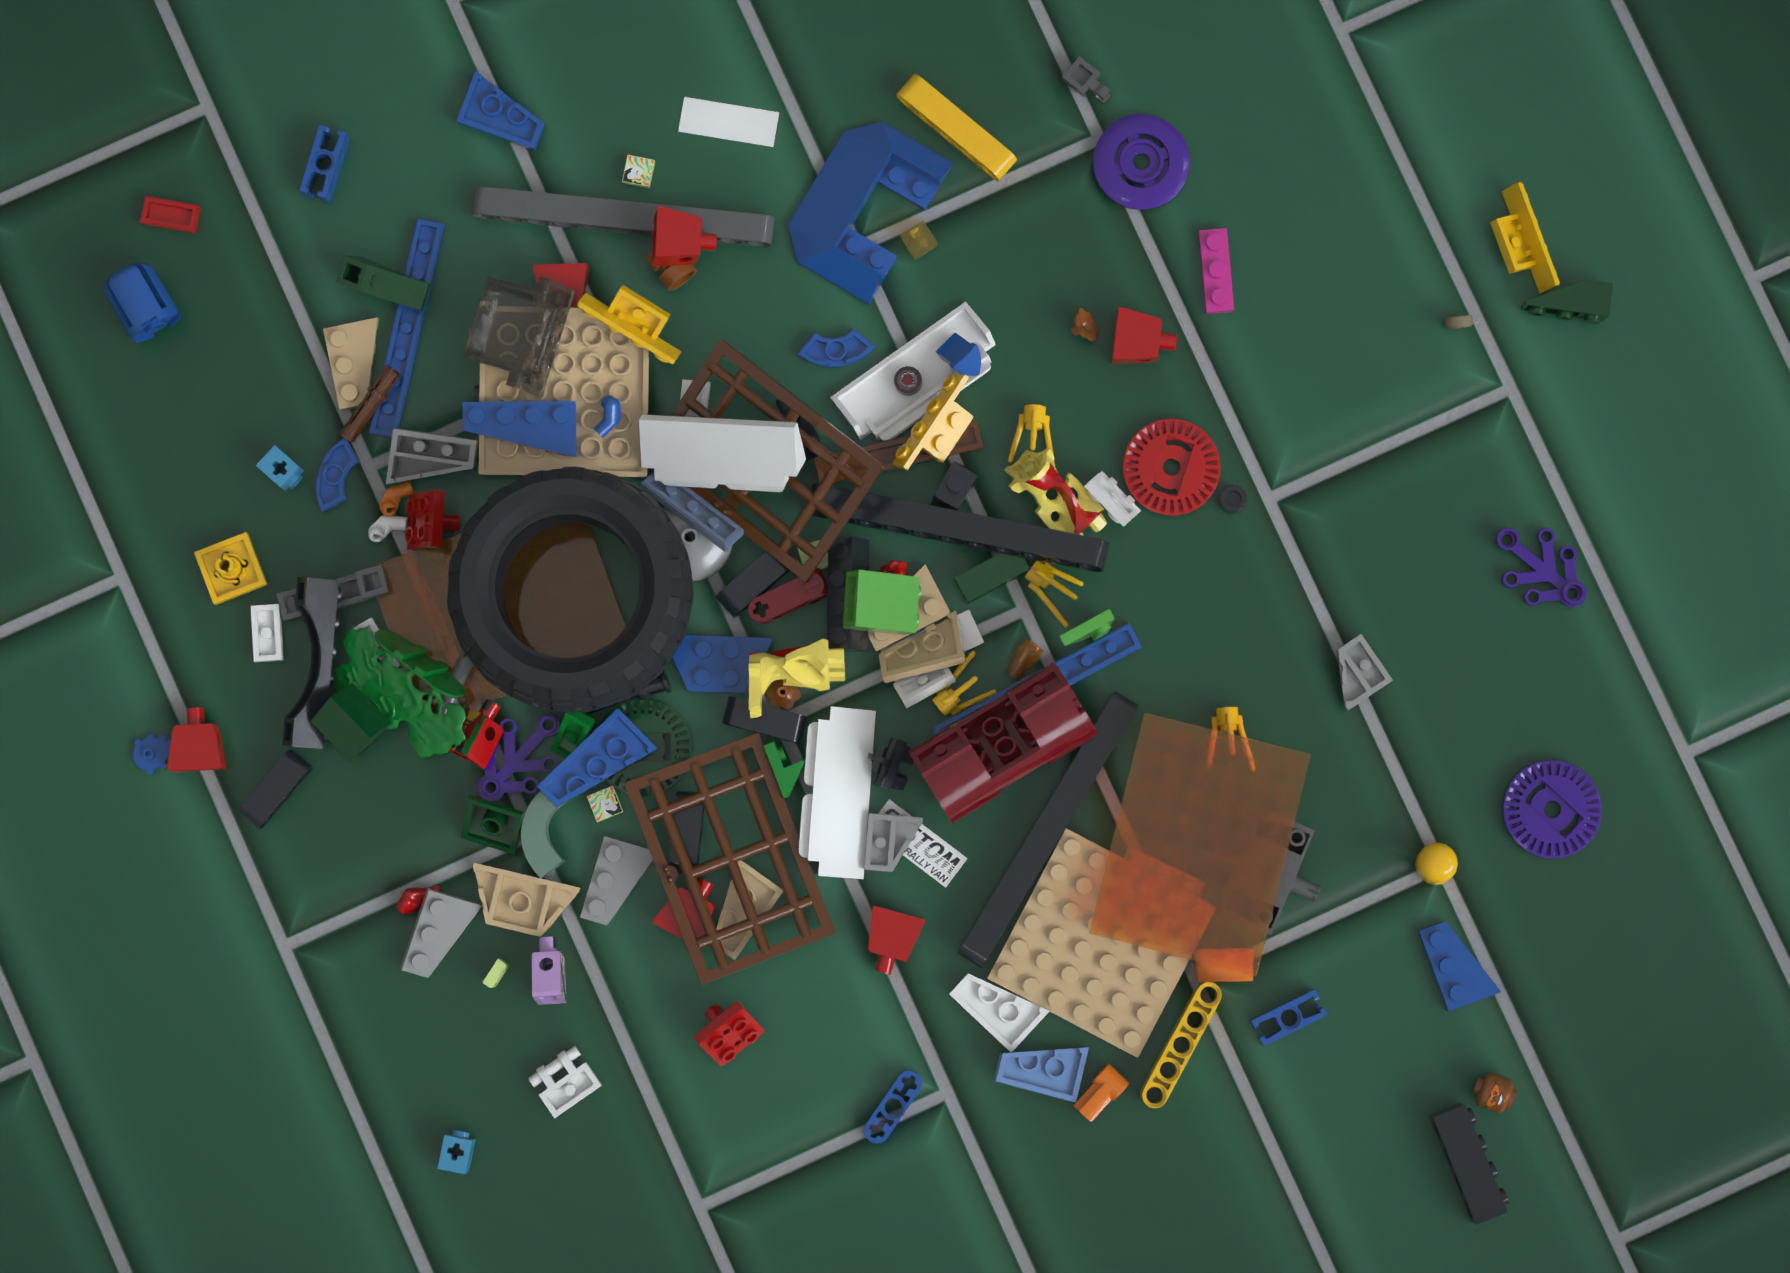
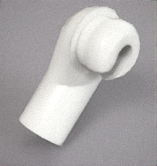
M385 515L379 517L368 530L369 539L373 542H380L392 530L406 531L408 517H388Z

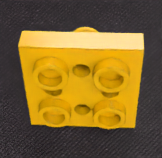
M247 532L194 552L214 605L268 585ZM244 560H247V561H248V566L245 567V568H243L242 565H241V563H242L243 565H246V562H245ZM239 578L240 584L235 586L233 583L236 584L238 581L234 579Z

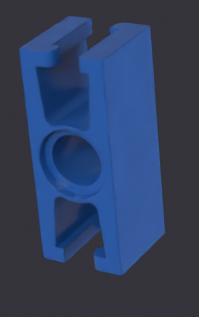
M319 125L299 190L304 197L314 199L315 194L311 190L316 178L320 177L325 180L323 192L317 191L316 196L323 202L331 204L350 142L346 132L338 130L337 136L339 138L334 151L330 152L325 149L327 137H331L330 128ZM322 160H331V166L328 169L319 170V163Z
M1310 989L1249 1019L1253 1030L1258 1028V1023L1270 1018H1274V1022L1278 1026V1030L1267 1037L1264 1034L1259 1036L1260 1045L1266 1046L1327 1016L1325 1009L1320 1005L1315 1007L1316 1013L1306 1017H1302V1013L1298 1009V1005L1309 998L1314 999V1001L1319 1000L1316 990ZM1290 1009L1295 1014V1020L1291 1025L1286 1026L1281 1021V1014L1283 1011Z

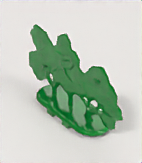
M368 627L359 628L358 630L354 628L349 629L343 641L349 663H342L333 669V684L337 692L353 683L392 723L387 729L397 728L401 720L408 722L410 742L420 758L430 757L434 753L439 755L448 753L452 744L460 745L466 739L462 730V724L466 718L464 709L459 704H445L441 697V694L453 698L461 697L465 694L464 686L447 672L449 668L447 664L442 660L433 661L426 655L429 650L422 644L413 645L395 632L378 630L375 632L374 639L373 633ZM375 640L383 649L380 650L376 646ZM380 655L385 656L381 663L377 662V658ZM393 657L408 668V670L394 667L392 664ZM414 674L418 676L431 689L419 691L412 684V676ZM428 694V700H423L422 696ZM433 696H435L434 701L438 702L437 714H434L431 710L430 702ZM443 706L447 709V713L445 715L442 714Z

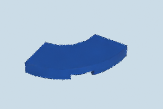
M852 329L845 336L838 338H825L814 333L797 353V356L821 367H844L866 357L872 352L875 345L855 329Z
M345 438L337 442L324 456L316 478V496L322 513L348 500L345 491L346 479L351 470L360 463L349 441Z

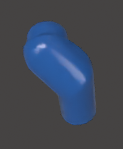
M607 395L602 399L601 406L604 408V419L594 427V430L602 438L621 421V404L612 395Z

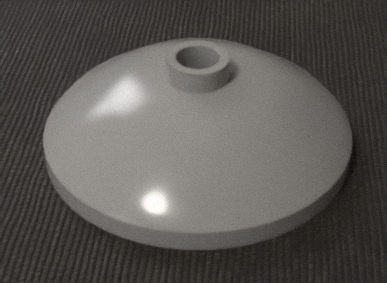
M664 507L663 510L677 528L688 552L693 581L703 580L717 573L729 559L732 546L724 552L667 507ZM689 532L695 534V539L692 542L685 540V535Z

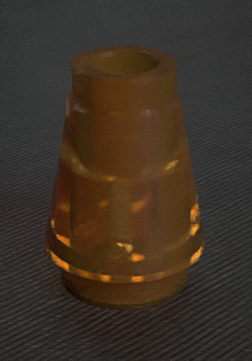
M1025 638L1022 643H1018L1008 669L1005 672L1020 681L1042 659L1040 655L1044 650L1031 640Z

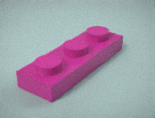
M1227 228L1199 230L1205 313L1233 312L1234 301Z

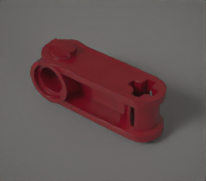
M816 568L807 582L796 577L794 580L754 598L748 607L749 615L759 624H768L806 605L826 598L828 585L820 568ZM760 604H762L765 607H769V609L765 611V617H762L760 614H756V612L759 611L758 606Z

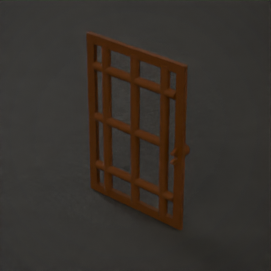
M719 339L670 416L684 417L690 409L701 418L721 419L738 393L772 421L796 422L799 416H802L843 448L838 457H836L799 428L802 444L831 467L814 492L795 477L788 476L789 480L786 485L807 501L791 527L748 494L750 490H735L728 488L726 485L718 484L731 494L724 499H720L708 488L689 487L743 528L745 535L804 582H807L882 470H884L885 465L725 340ZM723 356L740 368L735 377L719 365ZM714 374L728 387L711 412L698 402L696 398L710 376ZM748 376H751L791 408L786 417L744 384ZM851 456L868 468L863 477L847 465ZM839 474L856 486L840 512L823 500ZM740 502L783 536L779 545L736 512L740 507ZM817 509L830 519L832 524L817 546L814 547L799 534ZM792 544L809 556L804 565L788 553Z
M755 732L751 736L624 783L700 985L712 982L829 935H835L836 932L807 858L799 854V836L759 733ZM752 748L759 769L749 772L742 751ZM731 755L739 776L708 787L701 766ZM691 771L698 792L668 803L660 782ZM762 779L765 781L784 831L773 835L754 782ZM649 786L657 807L647 811L639 790ZM743 787L763 840L733 851L713 798ZM702 802L722 856L692 867L672 813ZM662 818L706 935L695 938L674 883L678 878V871L674 866L667 865L651 821ZM787 842L808 893L807 896L799 899L778 848L779 845ZM767 850L787 903L757 915L738 861ZM727 866L747 919L716 930L696 877ZM813 906L820 927L810 931L802 909ZM792 914L800 935L769 946L762 925ZM751 930L759 951L728 962L721 941ZM709 945L718 967L711 970L707 969L700 949Z

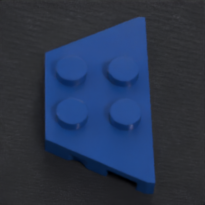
M685 635L673 659L688 692L745 694L749 687V654L754 652L767 653L772 645V638Z

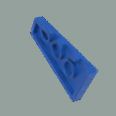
M576 401L462 402L463 431L577 458Z

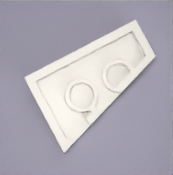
M969 973L949 993L1010 1052L1050 1012Z

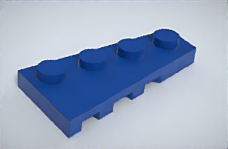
M616 709L536 788L557 808L657 750V747L619 709Z

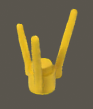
M1035 404L1024 406V414H1019L1018 426L1008 457L1009 463L1013 462L1024 425L1025 429L1031 430V450H1035L1037 431L1042 430L1043 426L1046 448L1053 452L1049 428L1050 416L1046 415L1045 406Z
M1036 561L1025 576L1030 581L1028 587L1040 597L1064 627H1068V622L1040 589V586L1045 589L1051 584L1065 595L1076 600L1077 595L1053 579L1054 575L1078 586H1083V582L1052 567L1048 563L1043 564L1040 561Z
M971 651L965 658L966 663L960 664L952 673L954 679L969 664L976 654L975 651ZM974 676L955 691L952 688L947 690L951 684L937 691V696L932 701L945 717L950 713L955 716L961 710L996 694L997 691L993 689L957 705L961 702L958 696L978 680Z
M1238 707L1217 708L1216 717H1211L1212 729L1206 766L1211 767L1218 727H1220V732H1227L1231 755L1235 754L1234 731H1237L1238 728L1249 768L1252 772L1255 771L1252 753L1243 726L1242 715L1238 714Z

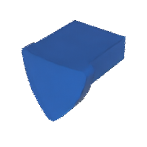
M954 333L935 351L956 372L966 376L979 375L981 355L978 345L973 342L969 343L957 333Z

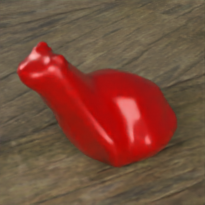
M439 886L428 887L436 891L440 889ZM407 888L396 906L397 910L401 914L407 915L416 912L422 905L427 888Z

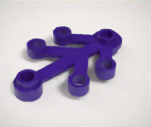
M1505 528L1497 534L1495 541L1500 550L1513 552L1535 570L1534 572L1523 573L1515 571L1506 572L1501 579L1502 584L1506 588H1514L1518 584L1549 582L1557 588L1541 592L1537 589H1529L1523 595L1525 604L1535 606L1540 602L1560 600L1563 605L1574 608L1580 606L1585 601L1587 596L1586 588L1576 577L1575 559L1577 552L1575 548L1565 546L1560 549L1558 558L1564 563L1565 579L1556 573L1553 548L1555 534L1551 529L1544 528L1536 536L1537 542L1542 548L1543 561L1519 543L1520 537L1516 530ZM1543 532H1547L1550 535L1549 542L1542 540L1541 534ZM1503 536L1510 537V545H1504L1502 543ZM1564 550L1571 551L1572 558L1570 560L1563 557ZM1507 575L1515 577L1513 585L1507 583ZM1569 589L1576 591L1574 599L1568 597L1567 591ZM1530 592L1537 595L1536 602L1529 601L1528 594Z
M552 714L541 716L537 723L538 729L517 752L515 733L518 726L513 719L506 718L500 723L504 734L505 765L497 773L495 754L499 750L497 744L485 767V776L479 780L477 785L480 797L491 802L500 800L504 793L526 792L528 794H535L538 792L537 788L533 791H529L526 788V783L530 780L535 781L536 787L540 784L534 777H527L524 781H506L513 772L545 771L551 773L559 765L558 760L553 756H547L543 760H525L546 736L552 737L558 733L561 723L556 716ZM546 720L553 721L554 725L551 730L544 729L543 724ZM505 723H513L514 728L511 732H505ZM554 760L555 767L552 770H547L545 767L546 761ZM490 782L496 784V790L493 793H489L486 790V786Z

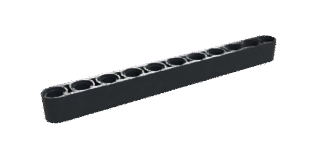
M812 484L811 491L814 492L819 484ZM831 486L823 500L840 512L854 490ZM871 493L865 495L847 522L849 524L1092 572L1104 571L1110 545L1109 542L1095 537ZM817 509L812 514L815 517L828 519Z
M1114 691L1094 724L1098 735L1082 744L957 954L980 968L983 967L1139 706L1137 703Z

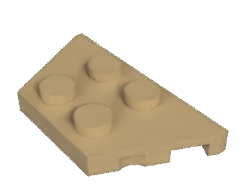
M478 863L473 864L485 923L488 925L542 937L580 892L579 887Z

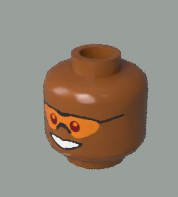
M1488 1072L1484 1079L1477 1078L1472 1093L1477 1094L1476 1103L1478 1106L1500 1114L1505 1109L1510 1110L1517 1089L1513 1088L1514 1084L1511 1079L1494 1072Z

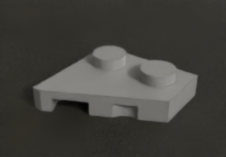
M1362 634L1337 650L1344 708L1346 711L1393 681Z
M869 813L864 870L893 872L921 826L923 818Z

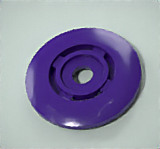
M1147 114L1129 115L1112 123L1100 136L1093 155L1094 175L1101 190L1113 202L1134 210L1154 209L1171 201L1184 186L1190 167L1189 151L1179 131L1162 118ZM1139 135H1145L1160 142L1163 148H1159L1157 144L1150 140L1139 139ZM1138 154H1144L1149 158L1150 165L1144 170H1139L1133 164L1134 157ZM1124 175L1125 178L1133 183L1143 184L1144 188L1131 186L1124 182L1120 176Z
M1546 760L1527 766L1510 782L1503 800L1504 822L1513 840L1525 851L1542 858H1563L1579 852L1594 838L1601 822L1602 803L1595 784L1581 769L1564 761ZM1544 783V788L1537 791L1531 798L1530 803L1527 804L1525 801L1528 794L1537 785ZM1548 801H1555L1560 806V814L1555 818H1549L1544 813V806ZM1574 815H1578L1574 827L1561 836L1559 831L1565 829L1572 822Z

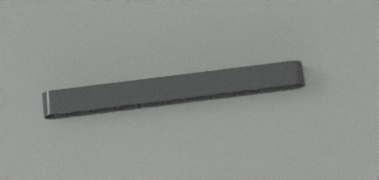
M492 187L474 188L471 215L475 218L652 236L653 216L657 207L662 206L700 217L702 219L701 233L716 234L718 243L759 247L772 246L775 221L774 217L764 214Z

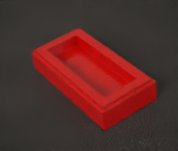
M145 196L140 223L142 225L196 234L201 206Z

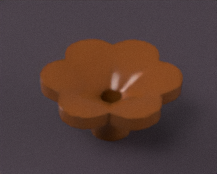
M1079 308L1076 310V316H1074L1075 325L1071 326V331L1075 336L1080 334L1083 338H1087L1092 342L1096 340V334L1099 333L1098 326L1094 323V317L1090 312H1085L1083 308Z
M783 679L775 680L769 685L766 695L770 698V705L772 707H782L785 710H790L793 708L794 702L800 699L801 692L796 688L797 686L783 685ZM781 690H785L784 695L780 694Z

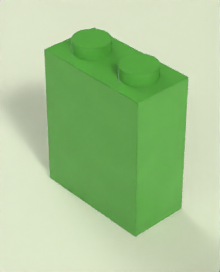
M866 570L846 572L843 628L898 635L916 633V628L919 625V614L917 613L918 600L921 596L919 577Z

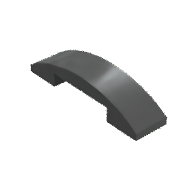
M383 565L356 571L355 574L334 579L339 580V586L341 587V599L337 603V609L390 592ZM296 588L277 593L283 621L302 618V615L295 606Z

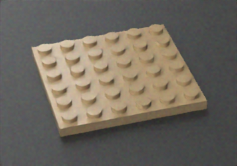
M481 306L479 402L576 401L577 458L479 435V475H527L540 470L548 471L576 466L611 473L619 477H647V468H641L639 419L641 415H648L649 350L637 347L630 341V338L622 333L611 331L599 319L588 317L582 312L581 308ZM607 395H612L621 404V421L602 438L594 430V427L604 419V408L601 406L602 399Z
M1065 828L987 979L1138 1058L1217 907Z

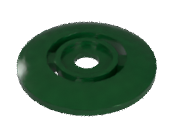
M641 698L621 703L610 710L599 724L600 726L616 709H619L657 747V750L606 779L613 787L626 794L628 793L624 783L682 762L692 756V738L686 722L675 709L661 701L654 699L641 700ZM666 733L671 742V752L668 761L663 759L666 752V743L663 735ZM684 773L661 781L660 784L663 791L674 786ZM649 786L639 790L641 796H653Z

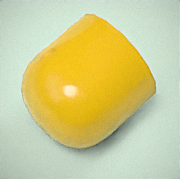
M1438 842L1428 844L1422 848L1415 862L1416 872L1419 877L1432 885H1441L1449 881L1456 873L1458 866L1457 856L1453 849L1446 844Z

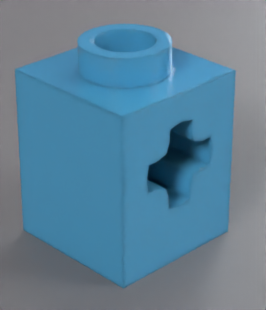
M276 445L256 465L284 491L297 486L302 479L301 474L304 472L299 465ZM282 465L287 470L285 475L279 472L278 466Z
M453 1129L452 1134H445L437 1169L461 1174L469 1173L476 1139L470 1138V1133L462 1130ZM460 1144L459 1148L464 1151V1154L455 1158V1152L451 1151V1148Z

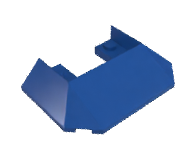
M884 122L844 131L788 223L797 263L869 305L896 261L897 255L852 230V225L877 184L926 211L952 168L953 163Z

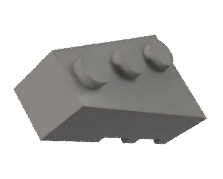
M394 428L386 484L478 468L479 440Z

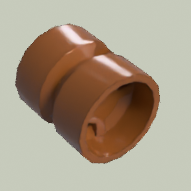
M652 251L645 259L654 272L661 273L659 280L667 291L680 287L697 272L693 264L651 266Z

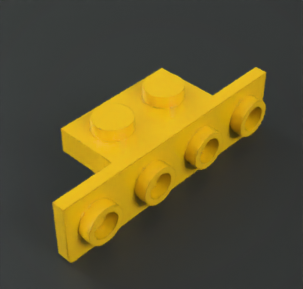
M1517 182L1501 191L1510 215L1497 218L1490 222L1509 274L1530 269L1539 294H1543L1558 286L1560 282L1528 199V194L1523 183Z
M624 285L619 289L610 307L587 293L583 295L577 304L585 315L597 318L604 322L611 331L627 336L634 345L653 352L654 356L662 362L674 364L682 352L658 337L671 314Z
M952 373L943 381L942 390L936 398L929 402L926 408L927 412L921 421L913 426L911 436L907 442L897 450L896 458L892 463L894 466L908 470L921 449L938 462L943 463L973 419L970 413L954 401L969 377L964 374Z

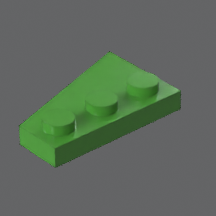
M1110 609L1060 635V638L1065 646L1086 640L1089 637H1092L1093 641L1110 631L1112 628L1111 624L1115 618Z

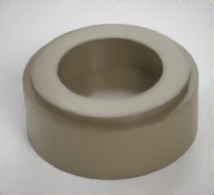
M1472 315L1444 318L1445 328L1472 327Z

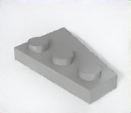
M604 836L580 918L609 925L653 861L649 849Z
M427 888L400 969L429 978L482 905Z

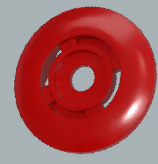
M1162 419L1146 425L1132 438L1124 454L1123 476L1130 494L1147 510L1165 516L1183 515L1198 509L1215 491L1220 477V457L1209 435L1195 424L1180 419ZM1166 441L1183 443L1192 451L1187 452L1184 448L1176 445L1167 446ZM1168 459L1176 460L1180 465L1178 474L1174 476L1167 475L1163 470L1164 462ZM1155 483L1160 488L1166 490H1176L1177 494L1169 495L1157 491L1151 484Z

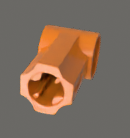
M1109 1063L1092 1080L1093 1084L1073 1104L1090 1122L1103 1111L1110 1101H1114L1130 1083Z

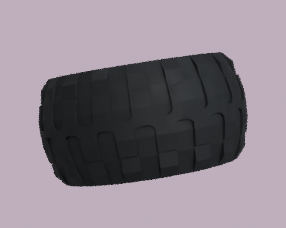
M572 466L532 472L522 476L520 480L495 491L487 498L486 503L474 516L472 515L461 531V537L456 549L452 553L448 568L447 606L457 640L464 653L482 676L502 692L525 704L548 711L589 712L622 702L637 694L639 690L647 686L652 680H655L668 666L669 661L675 655L686 635L693 606L694 588L689 555L677 528L669 516L651 496L625 479L611 473L589 470L584 467ZM585 524L601 528L613 534L630 549L639 575L637 605L626 628L614 641L604 648L580 657L560 658L548 656L527 647L510 625L504 604L506 575L511 562L519 550L537 534L559 525Z

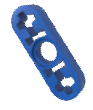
M913 1070L903 1071L875 1109L864 1128L865 1136L870 1142H884L915 1099L922 1087V1080L917 1072ZM912 1075L916 1078L914 1083L917 1087L907 1090L905 1096L910 1098L905 1102L900 1095L892 1092L895 1088L901 1091L904 1087V1083L901 1081L902 1078H910ZM891 1098L899 1100L902 1105L901 1111L896 1115H890L885 1110V1103ZM881 1111L884 1117L894 1120V1122L890 1126L886 1121L882 1127L883 1132H885L884 1135H877L874 1138L871 1136L872 1130L869 1127L871 1124L878 1125L882 1118L876 1115Z

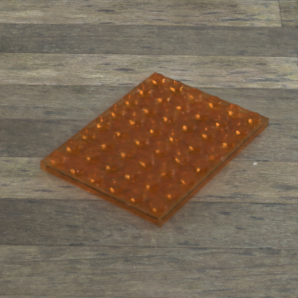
M565 524L544 530L530 539L514 557L505 579L504 604L510 625L527 647L553 657H580L604 648L614 641L626 628L590 525ZM461 534L442 540V547L414 550L367 567L384 566L390 592L378 596L377 599L388 631L401 635L413 645L422 644L429 650L426 654L433 661L442 660L449 666L447 672L450 674L462 648L457 640L447 606L448 568L452 553L456 549ZM400 663L401 668H403L404 670H408V668H406L403 664ZM473 665L464 684L465 694L458 697L457 700L462 708L467 706L472 709L483 705L486 699L494 701L508 695L486 680ZM415 674L412 676V684L419 691L431 689ZM425 694L422 696V699L428 700L429 695ZM435 696L432 697L430 702L432 712L437 704L434 701Z
M1144 713L1089 934L1257 976L1311 754Z

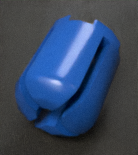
M146 262L133 263L118 269L108 278L104 285L106 298L131 340L134 339L136 343L155 337L153 333L165 327L166 324L171 328L181 319L175 303L156 270Z

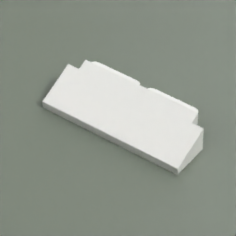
M967 302L961 304L830 397L860 441L870 433H873L878 442L881 440L883 442L890 441L923 418L927 412L926 408L929 402L936 398L942 390L943 381L952 373H958L935 352L954 333H957L969 343L973 342L978 345L981 355L979 375L967 376L969 379L961 391L991 369L990 363L992 362L986 351L996 344L990 330ZM906 366L916 368L922 377L920 391L911 396L900 394L894 384L896 372Z
M641 415L639 419L641 468H654L655 481H661L664 485L716 488L718 484H722L735 490L782 492L789 480L788 476L796 477L806 460L797 422Z
M831 706L830 720L818 719V722H813L808 726L804 781L807 785L813 786V794L805 795L802 800L799 854L804 858H808V861L819 862L818 876L864 879L872 760L867 759L868 753L873 754L876 711Z

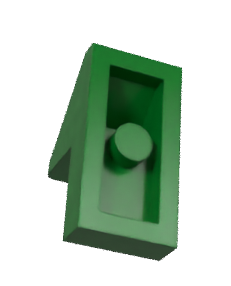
M566 712L551 750L567 758L593 733L596 727L594 724L595 720L582 712Z
M774 742L764 745L783 798H790L804 768L805 760L784 768L783 763L787 762V758L782 746L776 748Z

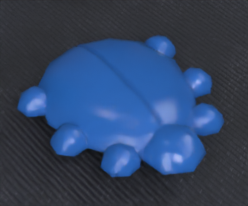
M150 733L147 735V739L142 741L136 739L134 742V762L139 768L146 770L147 774H153L154 769L158 767L161 769L166 768L165 761L169 759L171 739L165 740L164 734L154 738V735Z

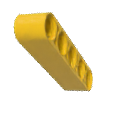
M913 74L896 94L901 103L996 181H1000L1017 161L1012 152L919 75Z
M1202 982L1193 991L1141 1088L1140 1097L1148 1107L1159 1108L1169 1098L1220 1003L1222 993L1219 986L1215 983ZM1209 986L1213 988L1215 997L1211 1002L1205 1003L1201 999L1200 993L1203 988ZM1196 1011L1201 1015L1202 1021L1198 1027L1192 1028L1187 1023V1017L1191 1012ZM1183 1036L1188 1041V1048L1186 1051L1178 1053L1175 1051L1173 1043L1176 1038ZM1165 1062H1171L1175 1067L1174 1074L1171 1077L1165 1078L1160 1073V1067ZM1151 1087H1158L1161 1091V1098L1157 1102H1149L1146 1097L1147 1091Z

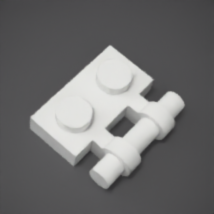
M1101 471L1084 487L1088 490L1091 499L1101 503L1108 511L1109 517L1124 527L1141 510L1134 504L1135 500L1132 496H1127L1116 485L1118 482L1113 477L1109 478Z
M576 1046L568 1051H561L557 1054L558 1058L546 1066L541 1065L536 1069L537 1072L528 1078L533 1087L542 1082L547 1086L548 1089L540 1093L539 1096L554 1118L602 1086L587 1062L578 1068L573 1063V1060L581 1056ZM565 1067L569 1074L555 1082L552 1075Z

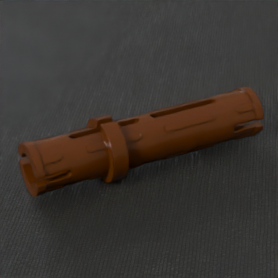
M386 365L374 384L369 385L364 399L339 432L343 438L352 443L356 441L379 405L388 399V393L401 377L397 370Z

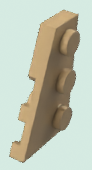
M378 317L323 329L339 410L341 411L357 408L368 392L367 388L372 381V365L376 349V333L379 325Z
M956 610L947 615L948 619L937 625L933 623L925 628L926 631L913 639L906 638L879 654L882 678L885 683L966 663L960 623Z
M742 860L738 861L757 915L771 910L782 895L783 890ZM732 880L716 930L747 919ZM748 930L722 940L721 943L725 954L736 960L753 936L752 931Z

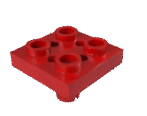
M430 490L410 494L406 505V511L409 515L408 527L405 531L407 550L420 551L442 547L443 531L455 533L459 530V516L443 514L445 491Z
M737 1000L724 1012L718 1004L709 1007L705 1012V1017L710 1023L693 1037L722 1067L727 1062L732 1061L745 1047L754 1043L765 1030Z

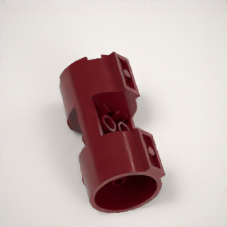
M1051 663L1007 690L1001 697L962 721L953 723L914 747L908 753L953 824L1001 795L999 791L1047 762L1048 764L1053 763L1097 736L1098 733L1057 665Z

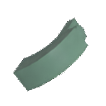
M539 792L525 812L521 826V843L528 863L539 878L544 879L565 862L552 845L549 837L550 820L554 813L564 804L556 808Z

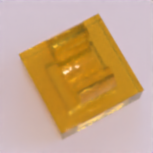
M924 220L900 235L901 240L914 260L938 246V242Z

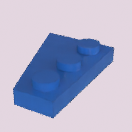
M475 70L456 120L457 124L536 151L545 127L544 123Z
M1446 921L1418 931L1447 1011L1501 993V990Z

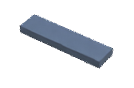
M654 471L641 482V488L724 552L743 536V528L689 487L664 485L661 481H655Z

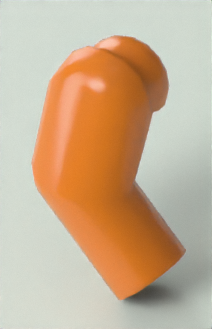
M410 480L385 490L380 502V511L383 515L393 516L398 509L401 498L414 494Z

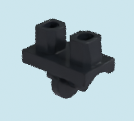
M891 738L888 747L880 745L877 755L868 753L867 759L874 761L871 772L877 774L874 786L887 790L891 788L904 790L907 776L897 773L899 764L901 762L911 766L914 763L908 753L911 748L906 746L907 742Z

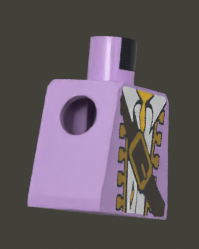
M556 937L539 938L540 952L532 953V997L538 1005L567 1003L564 956L561 951H557ZM553 964L550 970L544 971L546 965Z

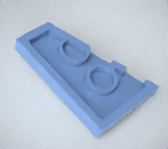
M1089 1047L1000 1053L993 1081L1076 1103Z

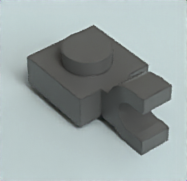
M1080 56L1062 76V81L1083 97L1090 91L1103 105L1111 97L1109 94L1111 90L1097 81L1101 76V72Z

